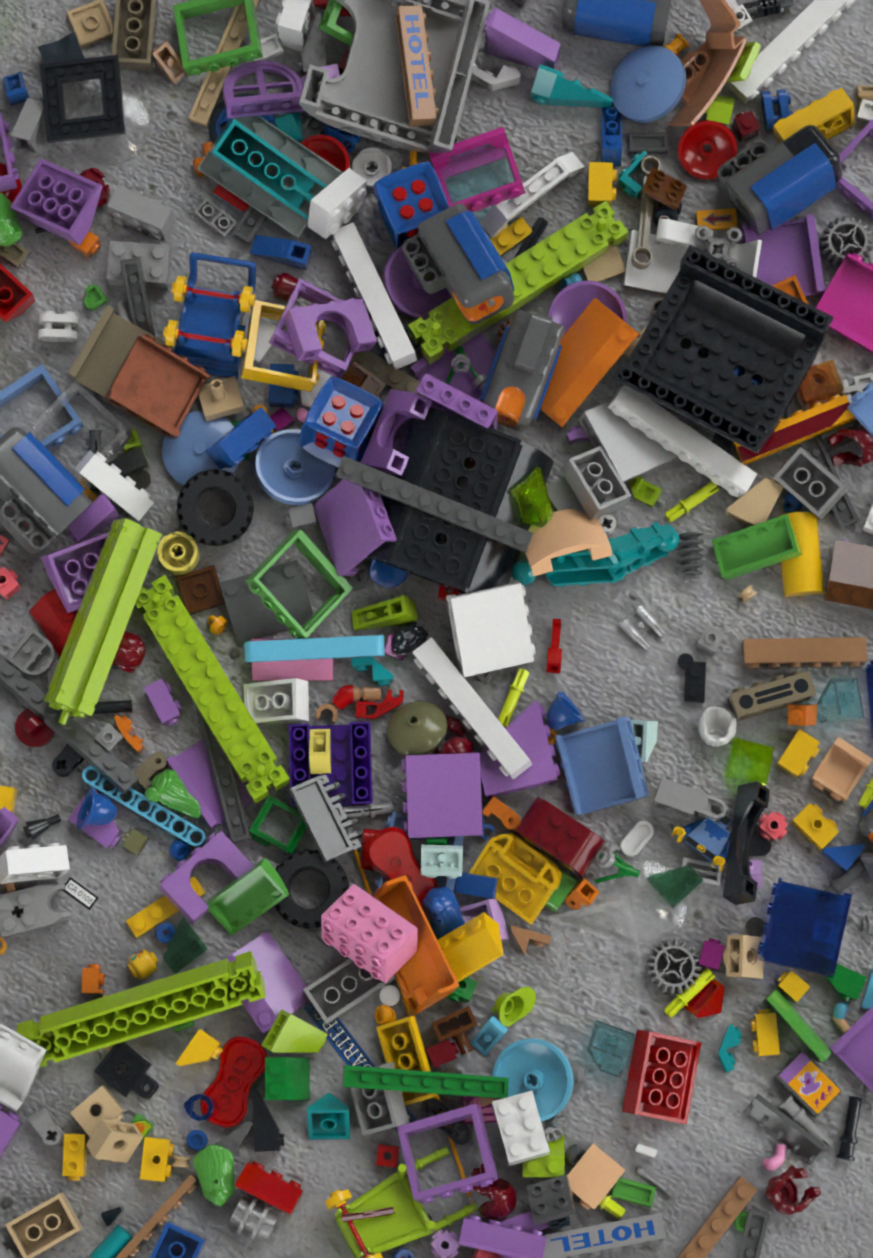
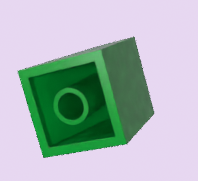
M265 1058V1100H310V1058Z

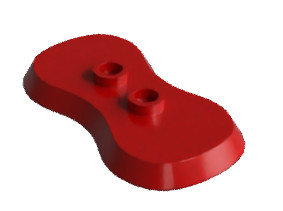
M388 827L380 830L366 843L365 857L367 862L386 881L406 875L408 881L412 884L413 891L422 910H424L422 906L424 897L430 889L438 888L435 878L421 875V866L414 857L410 838H408V835L403 830L397 827Z
M243 1036L233 1037L225 1043L220 1054L218 1074L201 1096L200 1110L202 1115L209 1122L220 1127H234L244 1119L247 1112L250 1088L265 1070V1058H267L265 1048L257 1041Z

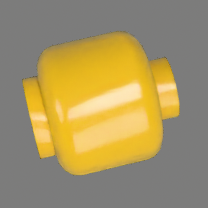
M142 949L129 957L127 968L134 979L144 980L157 971L156 963L159 961L153 952L149 953L147 950Z

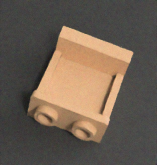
M837 737L810 780L815 788L821 791L825 789L831 793L830 797L834 800L845 802L873 759Z
M592 1144L567 1175L572 1196L574 1194L581 1199L579 1203L587 1210L590 1208L594 1210L625 1172V1169L596 1145Z

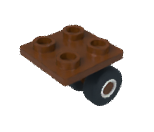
M653 167L642 192L660 202L659 208L654 214V222L658 226L659 219L678 220V214L682 210L681 199L687 186Z

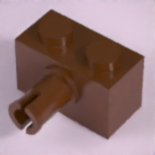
M470 1006L432 1022L440 1042L452 1037L457 1043L461 1056L466 1054L463 1045L466 1046L468 1052L474 1050L466 1035L467 1030L478 1025Z

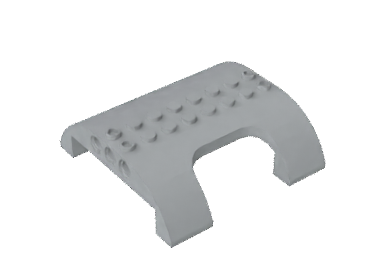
M336 0L349 11L355 25L345 69L341 76L331 79L327 77L329 70L310 64L299 101L300 106L314 118L332 127L390 146L427 153L452 151L490 1ZM422 5V11L426 13L425 31H428L429 41L427 43V49L431 51V61L429 64L434 73L432 87L436 89L434 103L438 107L439 116L433 125L409 127L395 13L398 6Z

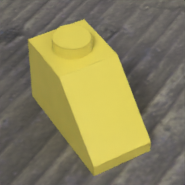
M310 729L309 761L311 774L331 773L330 729Z

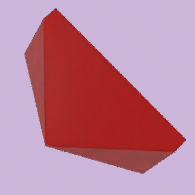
M713 979L684 1008L697 1018L721 1013L725 987Z

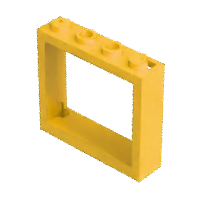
M255 300L254 307L252 306L247 332L248 343L244 353L241 378L312 392L314 385L318 386L320 374L317 373L318 362L315 360L313 366L309 364L308 377L253 367L260 317L279 321L285 308L282 305ZM324 320L315 323L322 350L324 339H321L322 334H325L326 323H323Z

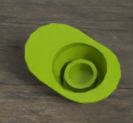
M525 986L513 993L504 992L497 997L495 1005L491 1007V1011L499 1017L501 1024L509 1027L531 1012L536 1002V993L532 988Z

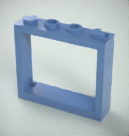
M41 364L0 391V407L45 378L73 419V421L41 441L49 450L53 446L58 447L62 445L68 436L78 434L77 432L82 429L84 424L43 364Z

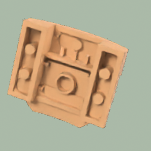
M576 509L560 510L535 519L528 530L533 533L525 555L533 576L552 572L551 558L588 549L592 560L612 556L611 545L599 519L590 520L587 514Z

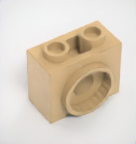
M727 935V946L723 954L726 977L763 979L764 937Z
M102 1085L72 1110L70 1114L88 1136L91 1137L102 1119L122 1120L124 1118L122 1114L125 1110L109 1090ZM96 1104L102 1109L99 1116H94L91 1111L92 1107Z
M102 1119L86 1146L90 1150L92 1157L97 1160L103 1159L127 1163L143 1136L135 1124L122 1122L119 1119Z

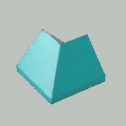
M328 1092L307 1107L309 1140L350 1139L349 1107Z

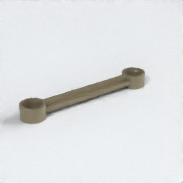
M647 156L641 162L640 173L643 176V187L650 173L645 170L643 165L645 163H653L660 170L661 163L654 156ZM643 192L637 248L634 250L631 258L633 266L641 270L648 268L653 258V254L649 249L653 198ZM644 253L648 256L649 260L646 263H640L636 260L635 255Z

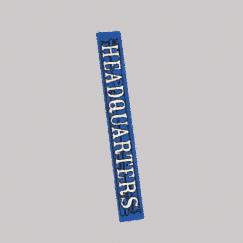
M312 1003L304 1008L317 1027L328 1034L327 1040L348 1066L376 1067L339 1018L326 1026ZM405 1106L409 1122L417 1121L407 1106Z

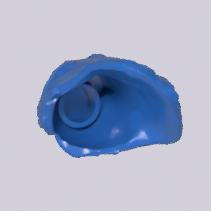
M373 559L369 569L371 579L388 589L399 586L400 583L407 579L409 574Z
M442 887L429 890L422 901L425 916L438 940L465 924L455 894L449 888Z

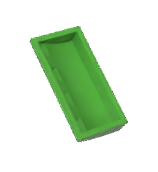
M788 514L712 540L722 578L726 581L802 555Z
M264 858L210 897L206 904L209 906L208 911L232 936L287 897L289 893L277 871Z
M777 988L764 999L819 1062H824L830 1056L832 1050Z

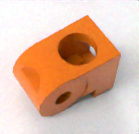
M584 878L573 887L565 898V902L571 909L579 910L583 904L588 907L597 897L599 891Z

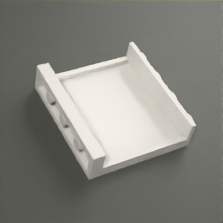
M513 580L512 584L458 596L454 593L446 595L458 669L463 677L534 662L533 655L536 654V651L530 639L532 628L527 621L529 609L527 604L524 603L526 591L524 585H521L519 581Z
M1 1023L0 1103L17 1112L27 1098L46 1049Z

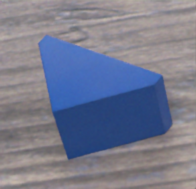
M22 72L3 77L6 94L11 106L26 102L29 94Z
M865 844L823 848L822 854L846 872L863 852Z

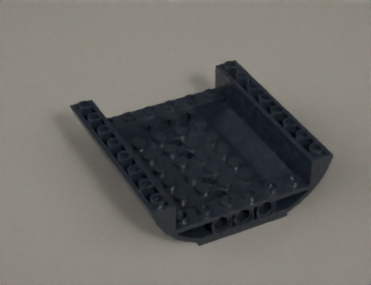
M690 245L680 261V271L626 363L621 362L612 379L747 449L759 453L774 434L811 369L834 317ZM683 341H689L692 346L689 349H683L680 344ZM700 350H706L709 352V356L707 358H701L699 357L698 352ZM740 367L743 368L745 373L742 376H736L733 371L735 368ZM759 377L763 382L760 385H754L751 379Z
M430 407L425 420L410 418L398 428L393 440V449L408 456L409 459L402 476L389 475L528 531L554 461L548 455L523 442L521 439L490 427L487 429L474 421L451 412ZM467 458L473 459L475 462L474 468L467 469L464 466V460ZM459 477L467 479L468 485L461 488L457 485L456 481ZM380 494L397 540L395 542L385 541L364 560L371 558L462 594L509 584L513 566L516 564L521 551L455 524L447 526L438 517ZM439 533L446 536V543L438 544L435 541V536Z

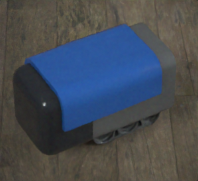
M807 125L771 150L763 142L752 144L721 165L717 174L720 185L728 194L734 208H736L737 212L756 235L759 236L768 229L773 231L835 189L836 183L842 178V166L839 153L816 126Z

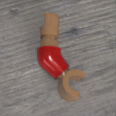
M353 684L344 685L331 698L330 701L332 703L330 705L324 704L317 709L316 720L320 719V713L324 709L332 711V721L335 723L338 717L337 711L339 709L342 711L349 704H354V701H360V699H364V701H381V688L363 686V689H359V686L353 687Z

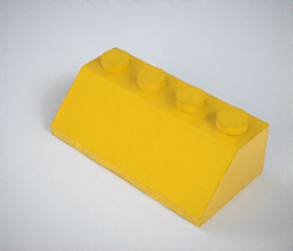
M842 87L830 91L827 96L814 100L807 107L796 110L785 119L778 120L773 125L777 144L807 125L816 126L829 140L854 126V103Z
M484 912L437 940L458 982L503 956L499 924Z

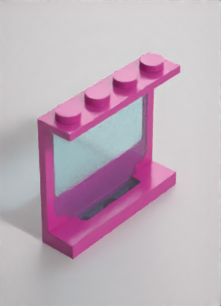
M504 127L455 143L450 152L429 153L449 208L461 203L464 204L468 211H480L485 207L497 205L502 201L525 194Z

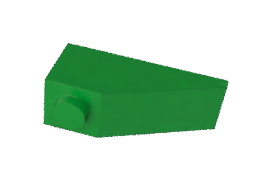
M812 951L807 953L806 956L834 991L840 994L839 998L847 1002L858 999L867 977Z

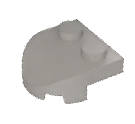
M31 628L6 659L23 673L30 676H38L46 672L54 662L55 649L48 639L34 628Z

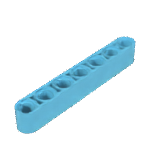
M384 635L244 642L245 662L385 656Z
M88 766L83 770V780L113 800L195 848L198 846L202 847L206 843V834L200 828L156 802L149 801L144 795L132 788L128 790L132 793L131 800L124 802L122 800L123 794L116 787L112 791L105 790V784L109 781L93 766ZM91 771L97 772V778L94 781H89L87 777ZM142 802H149L150 807L148 811H140L139 806ZM160 812L167 814V819L164 822L157 821V815ZM178 822L184 823L185 826L184 830L180 833L174 830V826ZM194 833H201L202 839L200 842H192V835Z

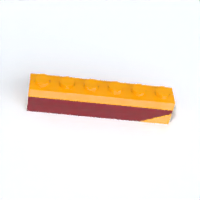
M835 395L829 398V402L824 404L818 402L810 406L811 409L807 411L798 410L791 414L792 417L787 419L783 417L774 434L759 453H755L733 441V446L740 462L744 465L750 464L854 421L855 416L847 408L850 404L847 396Z

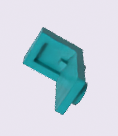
M645 150L641 154L637 153L631 161L632 165L628 169L625 167L618 176L620 178L618 185L623 188V192L628 197L633 196L636 200L642 194V187L630 177L639 168L642 160L647 157Z

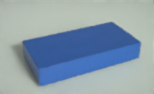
M462 872V876L456 878L454 892L495 899L498 878Z

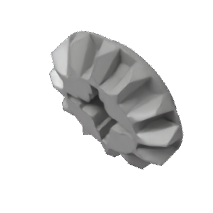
M561 1112L553 1118L546 1120V1122L553 1120L552 1123L556 1129L553 1127L546 1129L545 1122H541L547 1142L559 1139L566 1130V1119Z

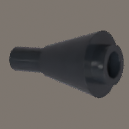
M57 814L48 819L27 821L23 830L27 838L31 837L34 840L50 828V826L61 822V819Z

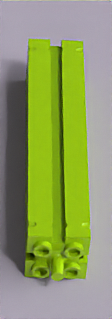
M127 518L113 520L111 531L108 532L49 685V691L44 698V701L49 703L48 707L58 711L62 710L58 723L66 725L69 715L75 718H85V715H93L94 707L99 700L156 551L157 542H159L162 535L152 529L142 527L140 524Z

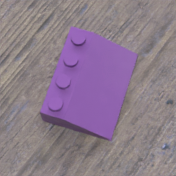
M40 158L10 208L20 219L81 245L91 228L103 186Z
M111 530L41 556L46 572L67 613L80 608L108 532Z
M268 931L227 957L229 962L235 961L236 955L252 951L257 963V971L260 970L266 983V998L253 1002L245 999L242 1000V1004L263 1034L269 1032L281 1009L293 1014L310 1002L303 991L307 985Z

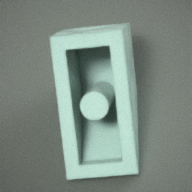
M631 720L641 762H647L657 742L658 721Z

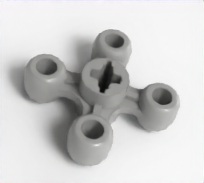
M707 226L697 227L695 237L698 241L705 243L707 246L706 253L712 255L713 246L719 247L722 245L721 254L716 253L712 256L728 264L733 263L736 268L740 269L738 260L731 258L727 251L731 244L741 240L742 232L740 229L732 227L728 229L723 239L717 240L712 237L711 231ZM702 230L705 231L706 236L701 237L699 232ZM732 232H735L737 234V238H732L730 234Z

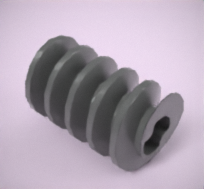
M685 532L679 534L681 542H679L678 547L681 550L678 551V555L681 557L678 558L677 562L681 565L677 567V570L684 575L695 576L703 574V572L697 570V568L703 567V564L697 562V560L703 559V556L698 555V552L704 549L698 547V544L704 543V540L698 539V536L704 535L702 533Z

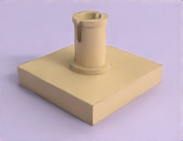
M235 376L222 380L214 379L211 383L204 384L199 391L206 421L245 411Z

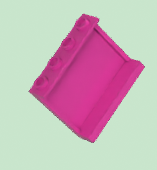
M848 253L815 308L834 317L829 329L873 354V263L868 265L862 261L863 258L858 254L852 253L851 255Z

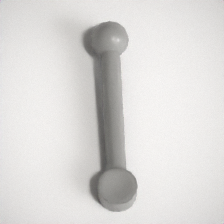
M639 1167L636 1170L637 1175L645 1177L670 1197L673 1196L671 1191L646 1174L643 1168Z

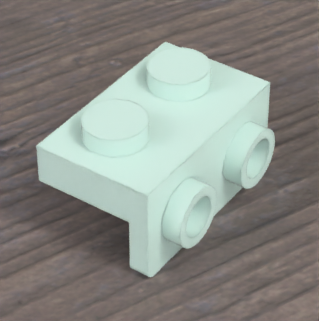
M422 845L421 875L428 878L446 876L451 879L462 876L463 846Z

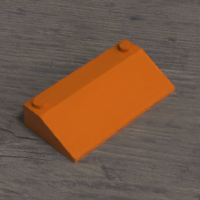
M594 298L561 339L560 345H562L540 409L562 428H566V422L634 339L636 337L639 338L641 335L597 298Z
M404 875L386 881L371 896L418 928L417 952L394 974L413 1015H417L451 994L459 987V984L418 902L412 884Z

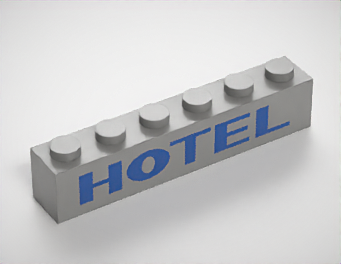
M657 1212L542 1234V1236H546L543 1258H580V1254L588 1253L590 1257L600 1255V1250L608 1249L609 1253L621 1251V1246L629 1245V1248L632 1249L642 1247V1242L650 1241V1245L662 1243V1239L666 1238L662 1213Z

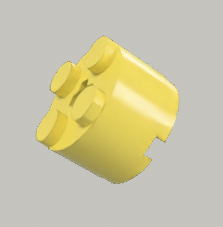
M181 531L170 533L164 536L158 544L157 553L159 561L169 573L174 575L187 574L198 565L200 559L199 548L194 539L187 533ZM181 550L183 554L176 557L175 552Z

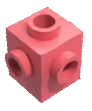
M4 566L0 568V594L8 600L21 590L22 587L16 581L19 577L12 568L8 571Z
M772 811L769 815L765 813L758 821L761 824L758 827L760 836L772 842L777 838L781 840L788 832L785 829L788 825L785 822L787 819L779 812L775 814ZM775 822L778 825L777 829H772L770 823Z

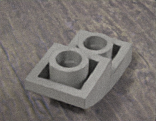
M207 197L193 212L223 237L237 223L229 214L217 207Z

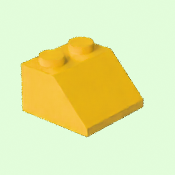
M199 1029L175 1064L178 1066H188L209 1062L213 1059L217 1060L223 1051L221 1048L223 1043L206 1031Z

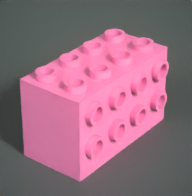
M355 884L321 915L323 941L327 945H332L342 956L353 960L359 968H364L370 972L373 978L384 983L417 952L418 928Z

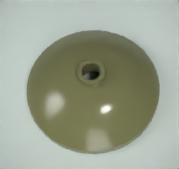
M413 701L401 706L393 713L388 722L387 736L393 748L403 755H425L434 751L443 742L447 733V720L443 711L437 705L427 701Z

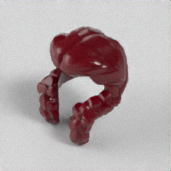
M861 426L860 430L841 428L838 430L839 432H835L828 438L827 442L830 444V447L836 446L849 437L858 442L863 450L862 457L854 455L850 451L840 452L832 456L831 461L835 467L840 464L862 467L873 462V437L864 426Z
M127 631L123 634L112 665L117 666L123 672L134 673L135 669L143 661L146 650L144 643L138 635Z
M450 715L445 716L447 728L452 732H456L461 737L451 738L443 744L441 751L437 747L432 753L453 754L473 752L474 744L469 739L468 734H466L461 721Z
M483 1163L481 1164L482 1172H480V1168H474L471 1177L486 1173ZM498 1178V1180L492 1181L493 1184L487 1187L474 1186L473 1190L482 1196H487L491 1200L486 1201L479 1208L483 1218L502 1219L514 1211L517 1201L516 1191L509 1181Z
M790 1166L781 1175L772 1177L768 1181L765 1195L777 1212L787 1215L801 1212L821 1195L819 1187L811 1186L804 1191V1196L799 1202L798 1187L791 1178L807 1179L808 1172L804 1168Z

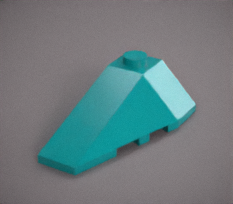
M542 64L539 65L531 90V99L535 103L551 106L612 107L613 98L594 88L585 89L580 84V81L576 79L569 81L563 78L564 73Z

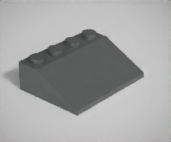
M297 560L271 567L259 578L262 584L299 625H304L313 616L312 607ZM251 574L220 583L238 644L288 629L285 624L280 623L276 619V614L271 609L263 605L262 599L258 594H254L249 589V584L245 580Z

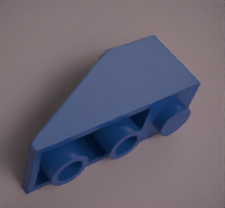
M602 107L601 162L613 163V166H621V113L613 107Z
M256 235L250 254L307 271L312 256L311 245L294 240Z

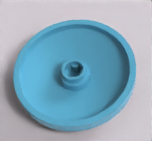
M529 1038L512 1043L498 1056L492 1072V1077L509 1078L508 1097L533 1091L541 1122L559 1114L565 1108L572 1095L574 1078L570 1062L557 1046L543 1039Z

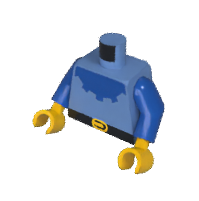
M726 815L721 817L717 823L710 818L701 819L684 827H675L671 836L678 835L679 837L676 840L678 843L685 837V844L709 861L712 864V868L719 865V871L722 872L724 865L728 862L731 833L727 829L732 824V820Z

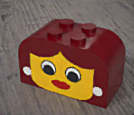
M536 797L514 830L515 835L581 879L595 860L597 853L606 843L596 833L540 797Z

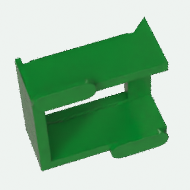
M269 795L249 831L252 839L266 847L273 845L292 855L303 837L307 826L298 808L293 809ZM273 804L301 819L287 845L259 831Z

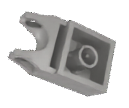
M669 776L666 779H661L652 803L653 806L687 818H691L694 815L703 819L710 818L713 821H718L721 817H724L727 810V805L723 800L697 790L698 787L686 783L684 786L679 784L677 779ZM711 806L719 807L721 813L718 815L713 814Z
M42 884L0 895V931L2 937L10 938L55 926L63 919L72 917L70 911L55 912L50 906L51 898L60 891L65 890V884L55 886ZM18 908L23 910L20 918L15 915V911Z

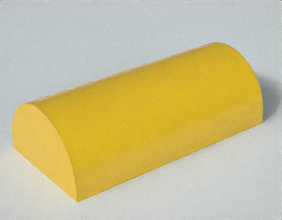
M813 512L787 513L794 528L802 555L781 562L784 597L824 594L817 516Z
M415 1015L376 1027L386 1064L394 1062L395 1069L431 1072ZM402 1092L405 1106L438 1096V1094Z

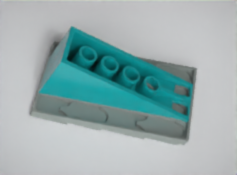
M261 116L231 118L197 167V170L297 238L300 237L308 225L311 199L343 173Z

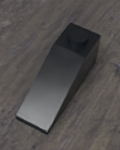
M257 1088L252 1089L255 1152L281 1151V1146H285L284 1134H280V1128L260 1091Z

